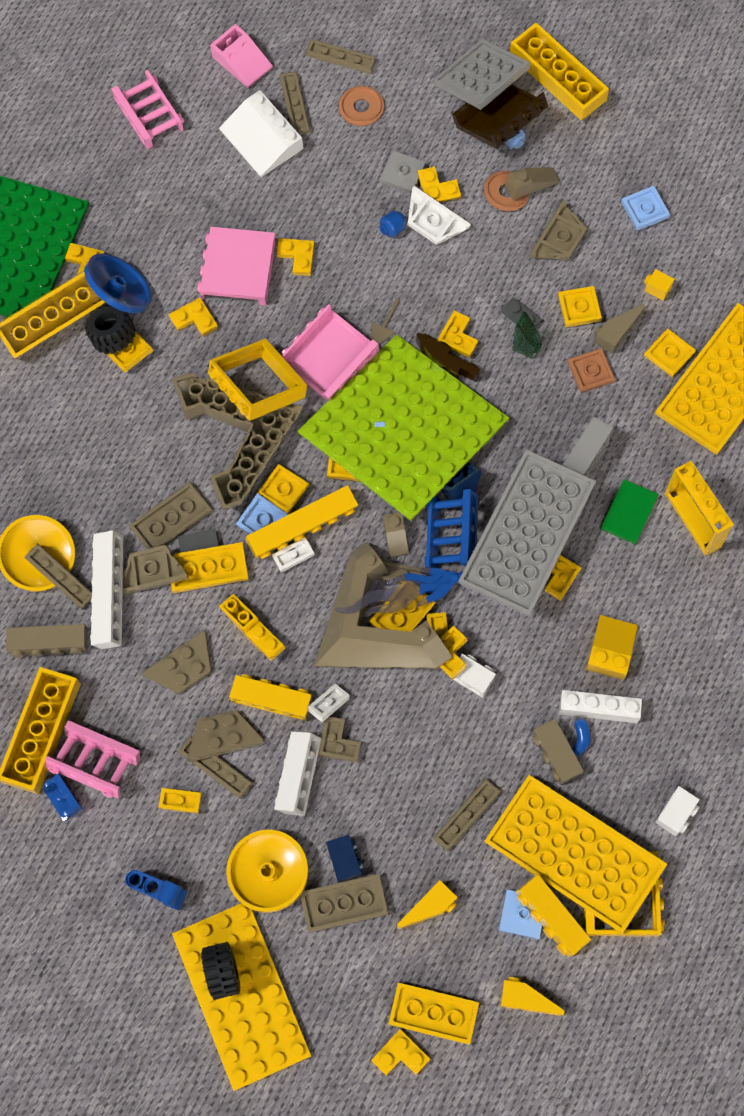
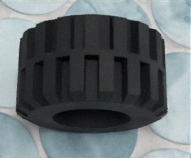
M110 305L96 309L94 313L89 315L90 318L86 320L85 332L94 348L100 353L115 354L117 351H123V348H127L128 344L133 342V337L136 335L135 326L128 313Z
M223 942L202 948L201 959L210 996L217 1000L239 994L240 981L231 945L228 942Z

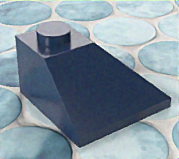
M467 463L444 486L441 492L448 500L461 499L463 497V490L471 489L476 493L481 476L480 469Z

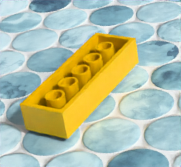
M533 24L511 42L510 53L529 61L531 68L527 71L581 121L607 101L609 88L539 24Z
M84 271L2 320L0 322V339L11 356L17 358L101 306L105 301L92 290L86 280Z
M39 667L0 768L1 783L39 795L48 772L45 759L47 756L51 758L54 756L81 685L77 678Z

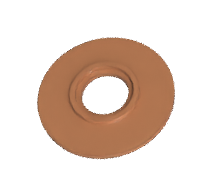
M367 86L350 88L341 96L339 101V111L343 119L356 126H366L376 122L384 110L382 96L375 89ZM358 100H365L369 103V108L365 112H358L354 109V103Z
M499 171L492 174L484 185V194L487 201L493 207L502 211H515L522 208L527 203L530 195L528 194L513 200L512 197H504L500 194L499 188L506 184L508 175L512 173L510 171Z

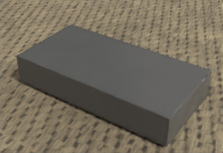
M215 529L178 536L181 553L219 546Z

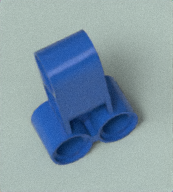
M138 870L128 872L125 878L127 886L178 911H180L188 891L166 880L162 881ZM140 877L139 884L134 885V880ZM158 884V889L152 893V887Z

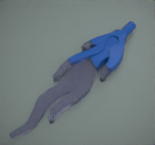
M429 567L420 570L421 574L428 576L413 573L398 575L385 583L386 586H391L398 582H404L398 587L389 590L369 591L354 605L338 607L335 611L345 614L355 613L373 602L390 601L389 604L370 608L365 613V616L368 617L373 613L397 612L408 607L424 593L431 592V595L422 598L416 604V607H420L442 599L452 586L458 583L463 571L456 573L455 571L451 572Z

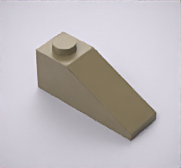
M552 167L523 168L508 175L505 187L512 199L515 200L558 184L560 180Z
M643 304L606 321L603 326L600 325L594 333L596 335L594 342L613 354L641 318L646 306Z

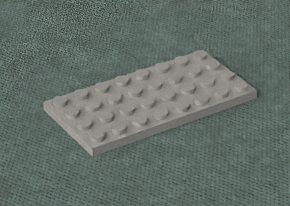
M525 450L458 583L530 617L596 481L529 450Z

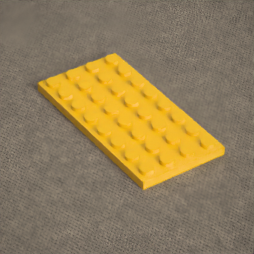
M739 303L736 304L655 411V415L715 455H718L744 420V345L742 344L744 341V306Z
M531 775L527 776L484 841L531 874H539L546 884L621 934L625 932L667 866V863Z
M240 903L172 933L233 1091L311 1057V1053L251 909ZM228 942L231 945L238 970L240 992L236 995L214 1000L210 996L207 987L201 952L204 947Z

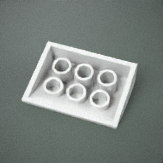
M260 90L248 97L219 128L260 177H263L303 150L302 137Z

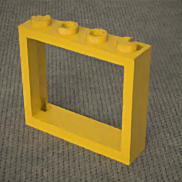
M266 338L211 359L209 362L208 374L210 378L215 380L219 388L227 394L230 401L239 408L240 413L245 415L249 421L304 399L306 396L307 384ZM262 358L289 389L251 404L226 375L225 371Z
M689 461L674 469L664 494L706 556L722 547L734 524L693 462ZM676 492L677 496L672 497L670 493ZM718 523L721 525L719 530L715 526Z
M648 851L658 857V851ZM659 877L651 890L652 929H626L623 934L615 929H595L594 915L584 909L585 933L588 936L659 937L662 935L665 925L664 919H661V911L664 910L663 898H660V890L663 889L662 877Z

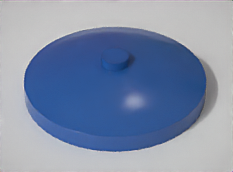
M102 253L93 255L86 263L84 273L89 286L110 306L127 313H140L151 303L152 291L148 282L128 262L116 256Z

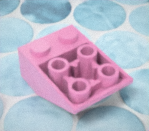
M236 24L210 45L212 57L247 88L273 68L272 64L248 34Z

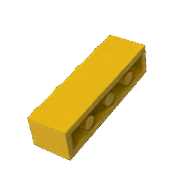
M246 674L235 676L229 696L231 702L303 721L307 720L308 706L312 703V695L309 694V691L304 689L292 690L290 686L285 684L273 685L271 681L260 679V681L253 680V677Z
M539 874L531 877L515 891L518 895V901L523 906L528 907L531 911V917L537 923H541L544 927V933L548 938H553L557 943L558 951L562 955L567 957L575 955L591 940Z

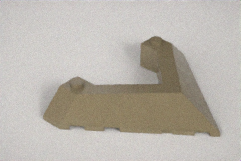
M191 373L173 378L172 381L186 420L204 414L248 432L229 469L210 476L211 485L223 511L241 505L304 407L289 404L249 421L245 415L240 413L239 408L230 401L227 394L219 388L215 380H206ZM238 387L251 404L268 398L262 394Z
M367 542L351 552L314 667L438 669L453 657L427 620L411 632L363 626L372 582L388 570Z

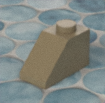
M397 512L382 515L390 558L408 555L409 551L402 514Z

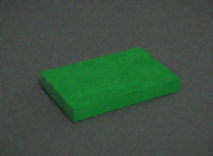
M623 479L600 530L636 545L659 494Z

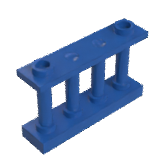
M471 489L463 490V497L461 499L441 501L440 498L435 496L427 504V548L424 558L426 568H438V564L461 562L466 567L477 545L478 494ZM463 507L461 517L440 519V509ZM462 525V533L459 536L439 538V527ZM461 543V552L459 554L438 556L439 545Z

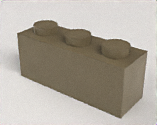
M556 719L534 729L532 740L536 747L540 746L543 751L541 756L546 765L550 764L553 770L551 775L555 782L559 781L562 786L583 774L584 771Z

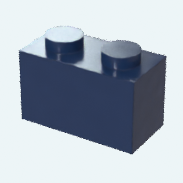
M345 835L326 842L338 883L362 876L361 871L364 868L361 858L357 859L354 852L358 850L355 839H350L349 835Z

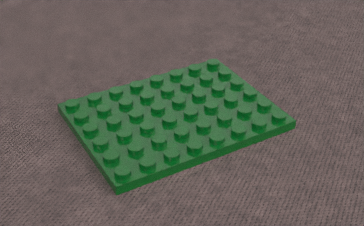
M0 176V316L7 318L54 289L66 261L65 256L70 243L74 242L90 205L89 201Z

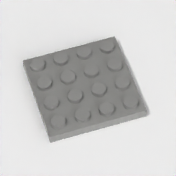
M482 39L433 79V82L438 88L481 110L529 70L531 66L529 61Z

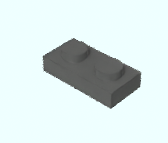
M514 297L501 310L506 317L528 335L541 323L539 317Z

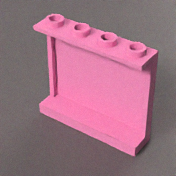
M210 227V233L206 234L207 249L203 251L205 263L201 265L200 270L202 281L198 282V292H200L201 298L205 299V295L254 299L258 300L259 305H266L276 244L275 233Z
M328 304L318 312L314 321H310L306 325L301 335L298 334L294 338L292 345L282 351L281 356L307 385L329 401L380 349L377 342L373 339L372 341L367 339L332 310L331 305Z

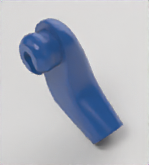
M582 718L574 723L577 741L572 750L578 758L591 742L589 724Z

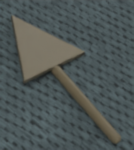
M399 298L396 299L382 326L371 322L372 339L378 345L396 333L385 327L400 301Z

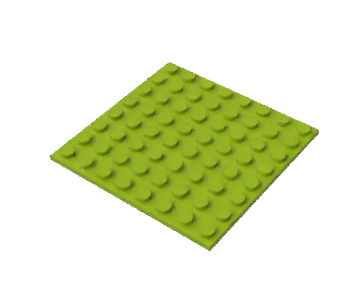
M396 334L298 430V433L412 521L508 422L509 417ZM375 422H385V427H375Z

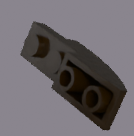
M417 333L416 343L421 352L440 368H443L456 379L462 375L475 382L478 381L481 369L477 365L467 363L457 355H450L451 347L443 341L438 342L428 334Z

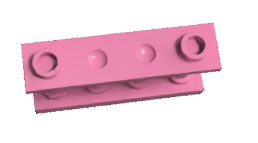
M146 70L147 80L125 92L124 90L121 91L118 86L111 88L120 109L146 149L153 147V137L175 125L180 132L183 131L182 123H184V120L180 113L177 114L165 97L158 86L159 82L156 76L151 75ZM150 86L155 92L135 104L128 103L129 97ZM158 99L163 104L162 107L143 117H137L135 114L137 110ZM166 112L172 118L151 130H146L144 127L145 123Z
M68 720L65 725L67 740L55 759L46 757V768L53 774L59 773L99 790L107 797L118 799L120 797V789L116 785L128 765L133 764L137 766L140 760V751ZM79 741L85 744L73 767L62 763L74 742ZM92 749H98L103 754L91 775L81 771ZM114 756L119 758L121 762L110 781L107 782L98 778L109 758Z

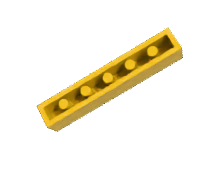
M347 485L247 535L245 540L255 559L260 557L262 560L271 555L270 551L276 548L280 551L288 546V542L292 540L297 542L305 538L304 534L310 531L312 534L322 529V525L326 523L331 525L339 521L338 517L342 515L347 517L355 513L358 503Z

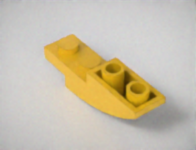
M234 594L219 606L233 624L270 661L286 649L259 621L258 617Z

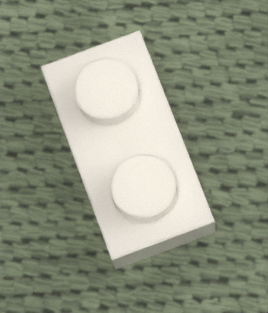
M306 537L272 554V558L281 573L315 556Z
M334 684L308 706V711L319 721L323 722L347 702L350 695L337 684Z

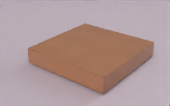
M602 348L567 360L580 393L614 383L616 380Z

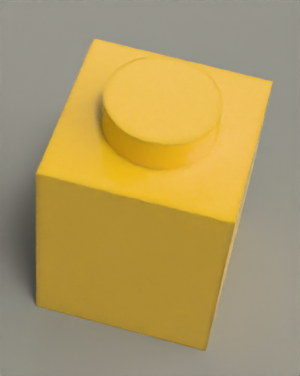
M655 269L652 275L648 274L646 277L644 291L664 301L675 279Z

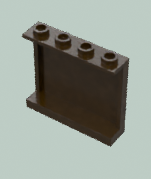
M510 85L481 110L466 102L452 114L457 129L498 149L548 108L544 92L536 97L516 86Z

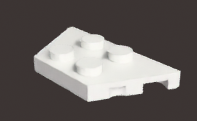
M414 186L412 188L407 222L409 227L436 245L470 228L471 224L417 187Z

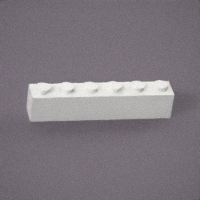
M113 530L94 534L92 543L93 578L91 581L92 615L90 640L91 645L100 649L122 646L124 536Z

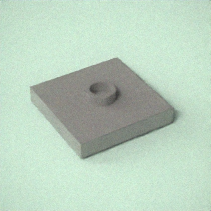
M393 151L380 177V183L411 193L412 188L416 187L419 181L417 171L424 169L426 162Z

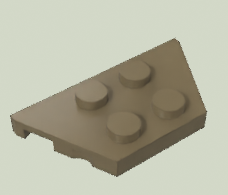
M562 201L531 251V258L570 260L587 228L578 220V216L567 207L566 201Z
M166 545L131 553L127 561V568L123 573V595L187 580L189 575Z
M204 630L142 673L144 678L150 679L158 685L180 695L211 673V666Z
M237 710L197 719L188 761L193 762L263 745V739Z

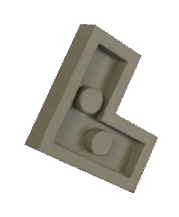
M328 717L325 720L318 756L358 763L361 742L342 739L345 719Z

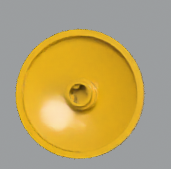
M29 515L17 519L4 530L0 537L1 572L14 586L31 592H41L56 587L24 558L37 543L69 572L73 567L75 559V547L70 533L55 519L42 515Z
M277 830L253 832L240 840L229 856L226 869L228 885L236 899L251 910L263 913L283 910L292 905L305 889L308 880L307 858L298 842L283 832Z

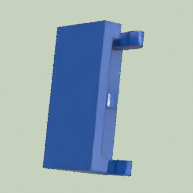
M56 774L42 785V789L64 822L82 810L81 805L59 774Z

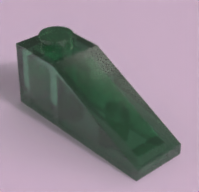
M523 311L515 326L512 351L532 359L534 354H538L542 347V344H540L541 336L527 312Z

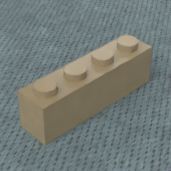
M85 624L6 628V651L15 658L24 657V654L40 657L45 653L60 656L65 652H70L72 655H80L82 652L87 651L88 629Z

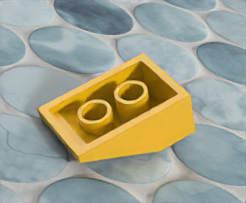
M600 615L586 670L624 680L627 675L638 625Z

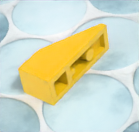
M439 880L397 924V927L403 929L443 915L446 911L450 913L457 906L455 901L458 897Z
M508 977V980L503 981L500 1007L559 1016L564 1015L562 1008L526 983L520 982V978Z

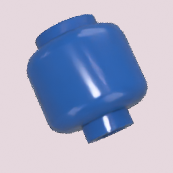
M392 210L380 218L379 229L383 235L395 237L405 229L406 219L401 212Z

